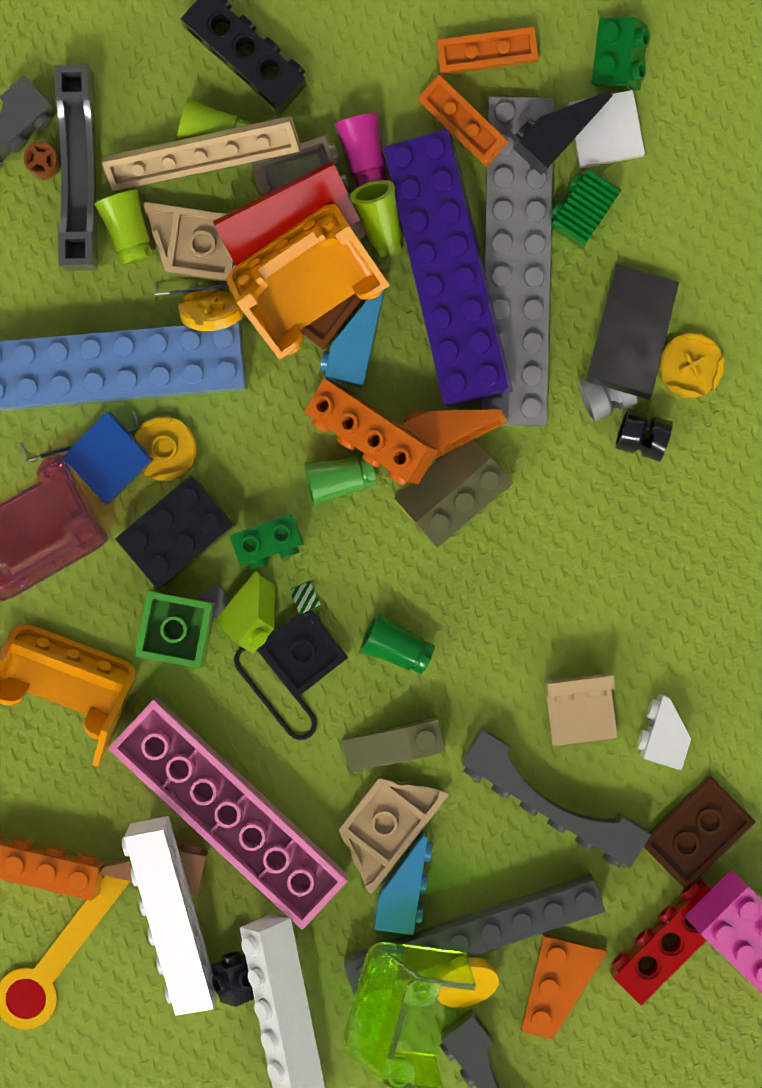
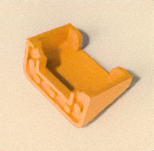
M335 204L325 205L242 261L227 276L228 286L237 305L279 360L287 355L294 354L300 349L304 338L301 331L303 328L355 293L360 299H375L385 288L390 286Z

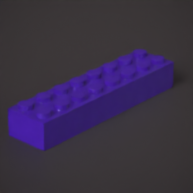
M448 129L383 147L391 182L395 186L396 203L444 405L453 407L512 392L511 378L452 135Z

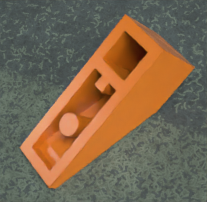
M501 409L426 411L424 413L417 411L408 415L404 419L405 423L401 424V426L439 450L434 458L436 459L508 421Z

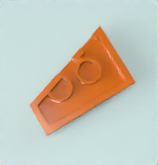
M543 934L520 1027L521 1032L553 1039L607 954V949Z

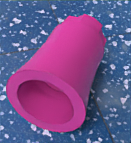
M379 113L362 114L336 122L334 126L342 141L351 175H355L356 187L358 188L372 181L387 180L386 163L380 137Z

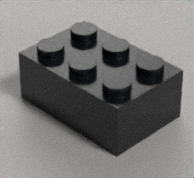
M190 475L117 536L115 540L158 590L166 586L235 528L236 525L195 476Z

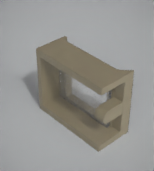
M326 135L300 143V152L251 162V169L260 196L262 197L330 161H333L336 167L335 163L340 162L335 144H329ZM345 174L340 175V177L344 183L347 192L350 193L347 178Z

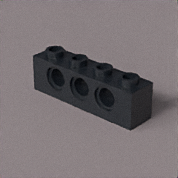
M197 0L181 17L183 27L278 113L282 114L307 86L306 78L303 76L305 70L293 59L286 61L279 54L281 49L269 37L263 40L254 32L257 29L256 26L244 15L238 18L230 10L232 5L227 0ZM219 22L230 24V29L225 34H217L213 29ZM243 44H251L255 47L254 52L249 56H241L237 53L239 47ZM269 65H274L280 71L276 77L266 78L262 75L263 69Z

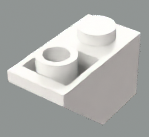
M658 693L657 699H651L646 717L650 718L647 731L642 730L640 733L637 749L641 750L639 755L643 759L682 771L691 737L670 698Z

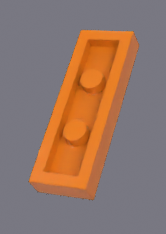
M534 26L436 40L440 75L536 63L539 59Z
M438 75L417 98L486 167L508 145L509 141L441 75Z

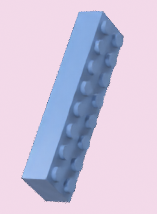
M239 321L230 327L215 331H198L187 326H173L0 341V411L247 390L242 325Z

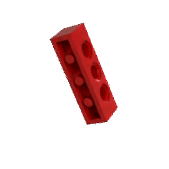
M702 879L697 883L692 882L687 890L684 889L680 894L682 898L674 906L668 905L657 917L659 921L651 929L645 928L634 940L636 944L627 953L623 951L618 954L611 963L613 967L609 971L613 979L641 1006L707 941L692 924L686 923L684 920L686 913L711 890ZM665 934H677L676 942L668 947L661 945L662 937ZM642 957H653L654 962L650 968L645 970L638 968V962Z

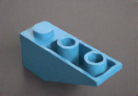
M422 832L379 890L374 930L414 935L415 926L421 927L423 907L418 906L419 894H426L428 874H423L424 861H431L433 842L427 841V832Z

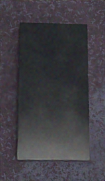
M616 264L585 381L650 400L679 282Z

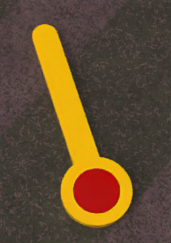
M105 876L101 882L99 895L92 901H85L35 968L20 967L4 976L0 981V1017L7 1024L17 1029L30 1030L42 1026L51 1018L58 1001L54 981L130 881Z

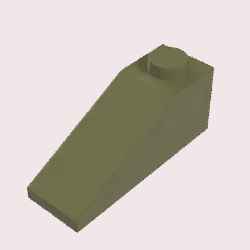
M437 716L342 740L350 772L411 761L446 752Z

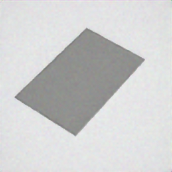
M218 583L199 595L203 600L216 602L214 619L219 616L230 602Z

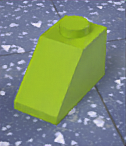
M255 571L214 621L234 642L252 654L266 642L269 634L274 630L275 585Z

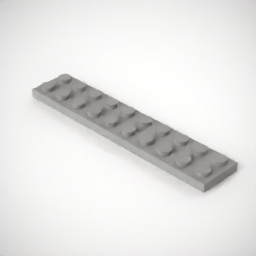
M488 97V122L509 143L486 167L484 269L513 391L481 399V410L501 409L508 421L503 425L547 426L551 217L549 215L552 212L553 163L541 175L513 149V146L519 141L514 135L527 121L533 125L539 117L554 112V98Z

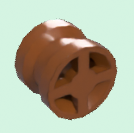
M35 142L25 150L24 164L36 178L42 180L50 179L59 172L61 166L60 158L49 144Z

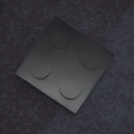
M312 610L301 615L298 613L270 635L266 642L258 648L296 698L348 658Z

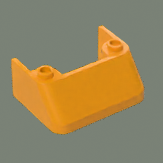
M19 625L12 630L0 651V704H18L23 700L26 693H30L86 714L83 724L84 731L91 738L98 740L92 765L99 767L116 732L134 684L136 670L126 660L32 625Z

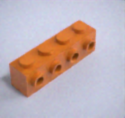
M325 378L304 411L313 418L312 425L325 433L331 430L337 434V442L350 450L356 447L364 453L362 459L377 468L380 465L390 470L388 476L401 485H405L406 482L419 484L439 450L337 382Z
M0 834V880L90 901L99 895L103 878L101 871L106 863L96 861V856L78 853L77 856L66 854L65 849L59 847L33 846L32 841L15 838L14 841L2 839Z

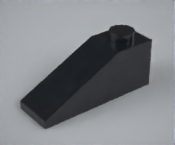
M607 91L543 115L533 125L527 121L514 135L519 141L513 146V149L542 175L613 95Z

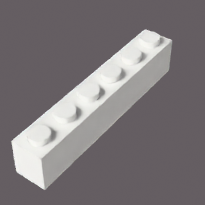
M169 816L130 823L125 836L122 838V848L125 856H130L132 883L135 887H139L141 894L139 899L140 911L143 916H147L149 922L148 938L150 944L156 946L158 953L156 964L159 974H164L166 981L165 997L167 1003H172L175 1016L214 1009L218 994L212 985L213 972Z
M269 914L240 927L241 946L246 956L249 971L248 980L253 990L254 1009L259 1020L262 1034L261 1043L265 1049L268 1063L267 1073L271 1079L272 1088H325L291 918Z

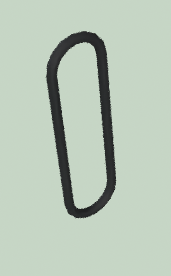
M243 647L239 648L234 657L237 671L284 730L297 740H306L311 737L316 731L317 720L301 697L296 698L294 696L312 720L311 730L305 735H297L292 732L239 664V657L246 649ZM257 649L256 651L262 656V658L266 661V663L270 666V668L274 671V673L278 676V678H279V679L282 681V683L286 686V684H285V683L283 682V680L279 677V675L275 672V670H274V669L272 668V666L268 663V661L265 659V657H264V656L261 654V652Z

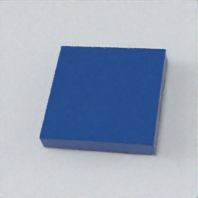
M106 412L62 456L105 505L110 504L154 461L111 412Z

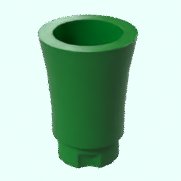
M377 612L365 633L359 653L379 658L408 671L411 669L422 674L431 660L435 646L424 641V638L394 623L380 612Z

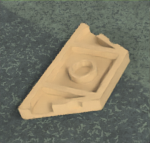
M144 202V209L148 216L154 240L166 273L227 282L228 274L236 265L213 223L214 220L226 214Z
M378 777L339 827L340 835L345 845H347L356 868H358L365 887L370 894L375 891L449 796L447 791Z

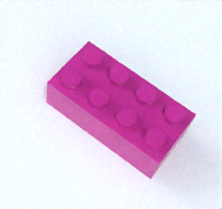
M730 870L688 912L685 918L762 993V899L735 872Z

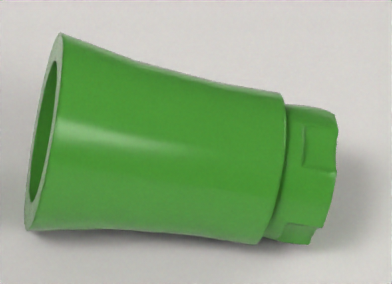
M354 455L335 460L303 463L314 507L350 493L363 491L364 487L377 485L373 465L362 459V456L357 458Z

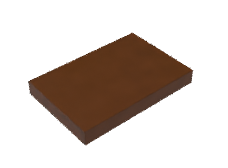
M708 774L649 831L651 836L644 845V848L687 890L691 886L690 884L708 870L756 821Z

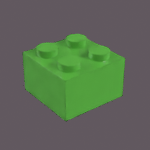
M156 590L147 591L135 656L193 668H202L205 662L216 602Z

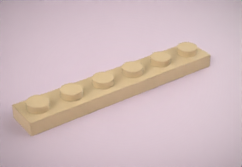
M292 116L104 156L101 163L112 191H118L300 152L301 144Z

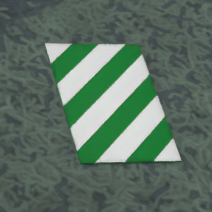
M310 581L290 590L300 615L320 605Z

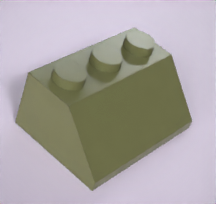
M472 440L446 453L427 469L419 484L411 483L394 499L438 548L513 482L475 440Z

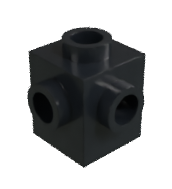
M240 951L229 952L221 957V961L211 964L213 972L212 985L221 1003L237 1007L254 999L252 986L248 980L249 971L244 954H241Z

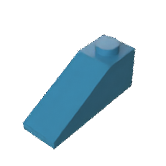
M384 290L377 298L368 299L331 344L330 352H323L320 370L326 371L325 379L364 388Z

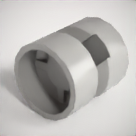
M585 380L578 382L581 397L593 421L611 415L613 408L621 411L637 404V397Z

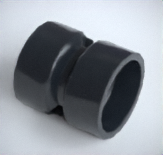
M628 408L617 435L615 448L630 453L640 450L641 456L660 462L671 436L673 422L656 416L649 420L646 413ZM645 431L650 432L649 439H643Z

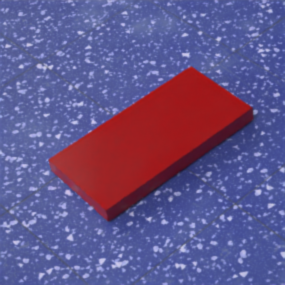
M330 161L214 220L213 223L237 266L325 205H337L350 226L361 220L350 201V196L333 161Z

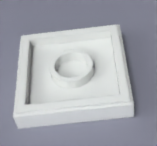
M633 90L612 94L613 96L576 136L574 142L580 169L644 157L645 151ZM583 100L568 102V106Z

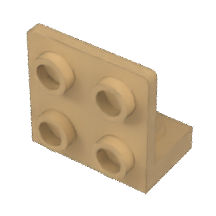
M603 673L544 681L551 740L554 746L615 739L617 737L612 689H615L613 675Z

